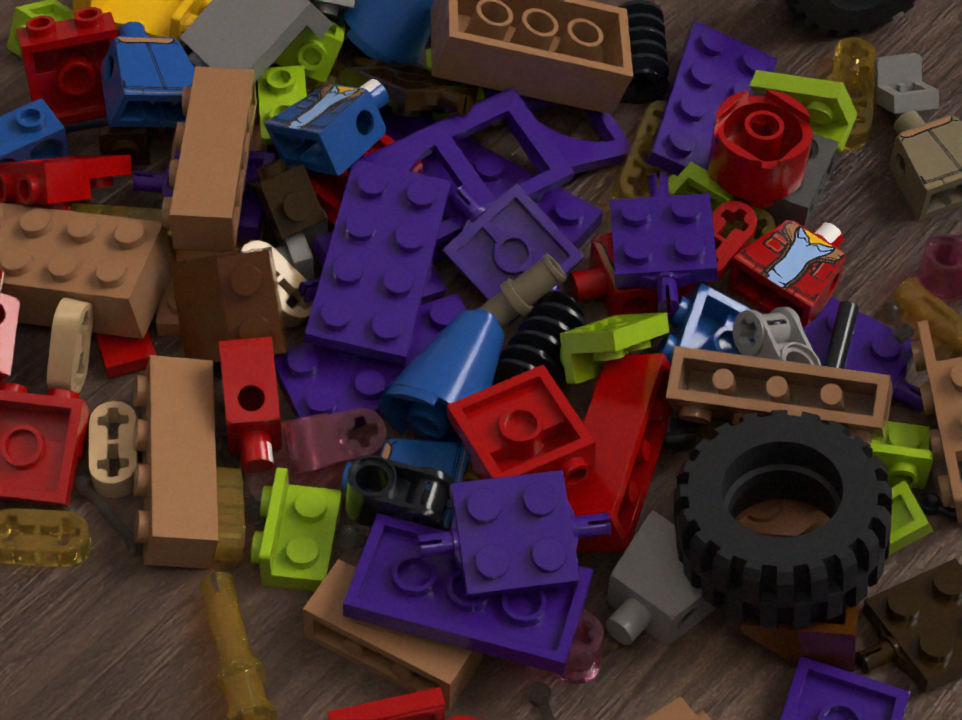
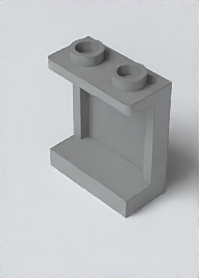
M213 0L184 31L180 38L193 50L188 58L196 66L254 69L256 82L306 26L321 38L333 23L309 0Z

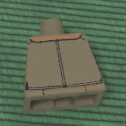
M915 110L903 113L897 118L893 126L898 136H896L889 165L914 217L920 222L961 207L962 121L955 116L949 115L925 123Z

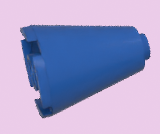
M355 0L354 8L342 9L337 20L340 25L346 20L350 26L346 36L372 59H380L386 63H392L393 61L399 63H418L431 34V6L434 0Z
M483 309L461 311L383 391L378 407L382 417L396 432L403 435L407 428L420 436L421 441L463 443L447 418V405L492 386L505 338L498 319Z

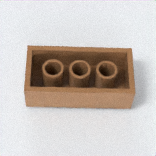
M434 0L431 6L433 77L498 91H505L512 87L518 95L613 115L633 78L628 15L625 8L590 0Z
M0 203V270L4 272L1 293L19 299L18 323L52 327L56 308L62 298L67 297L89 302L93 305L92 333L144 339L171 278L169 263L177 262L166 227H163L162 222Z

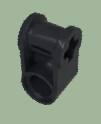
M366 455L352 462L348 469L346 510L348 516L354 522L363 526H373L377 513L417 524H420L418 521L421 518L424 519L421 525L443 530L444 523L441 515L445 502L450 499L449 488L454 481L449 475L435 468L417 467L389 460L378 455ZM426 484L431 485L430 490L425 489ZM366 489H375V490H377V491H379V492L372 493V492H366V491H364V490H366Z

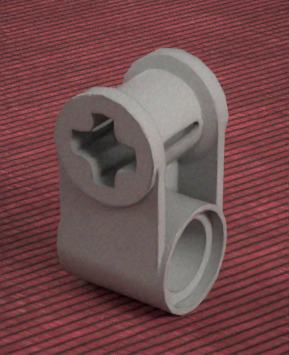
M777 307L767 314H761L756 310H744L735 318L733 339L735 346L742 355L821 366V362L813 351L802 328L799 316L790 307Z

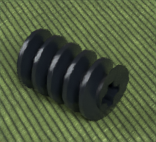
M628 1L618 7L627 9L633 78L621 99L634 104H645L661 98L666 94L670 86L667 80L669 65L667 63L664 15L659 5L651 1Z
M554 290L547 292L538 299L537 304L532 308L528 317L519 326L518 332L515 333L508 342V346L501 352L494 382L498 384L544 364L558 385L562 380V373H565L560 360V333L587 325L578 303L566 293Z

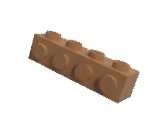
M195 66L192 86H184L182 114L186 116V122L177 123L175 137L176 151L180 152L179 159H171L169 167V187L174 189L172 197H164L162 207L163 227L171 228L173 249L235 252L257 106L254 69Z
M674 346L665 398L674 412H680V419L699 424L711 423V418L716 417L732 420V426L739 424L741 416L755 412L758 417L771 416V410H787L788 415L800 417L803 411L817 414L820 416V422L829 425L833 420L850 430L849 437L851 439L859 436L871 446L872 440L885 442L893 388L891 376L886 374Z
M150 355L144 376L136 375L133 388V406L142 407V419H136L133 434L134 451H142V464H137L135 468L133 491L134 496L142 497L143 510H137L135 516L134 542L143 543V565L208 569L219 541L213 361Z

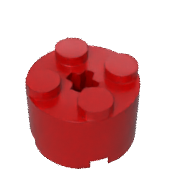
M750 90L741 91L728 97L716 112L707 173L709 178L729 194L746 200L755 208H767L773 205L775 200L787 197L796 191L804 180L813 139V131L810 125L811 117L807 109L799 101L785 93L766 90L765 96H749Z

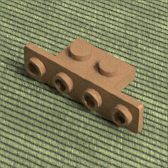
M928 320L917 322L921 340L911 341L916 372L927 370L929 384L919 385L925 416L936 414L939 428L928 430L934 461L944 459L946 461L948 474L938 476L944 507L955 506L958 523H962V483L957 462L962 461V357L936 361Z

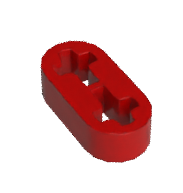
M741 201L725 202L712 213L718 280L732 266L733 257L748 247L755 236L757 227L756 214L748 204ZM737 219L743 222L742 230L735 228L726 239L722 237L726 222L732 224ZM702 282V283H704L705 285L708 286V285L715 284L716 282Z

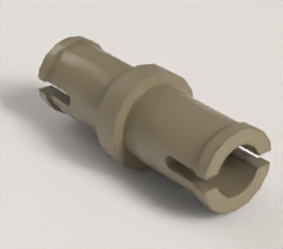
M546 253L542 256L541 260L514 281L510 278L500 285L501 291L478 309H483L493 314L498 319L502 328L519 314L522 316L529 314L532 311L533 303L560 282H564L567 277L555 259Z

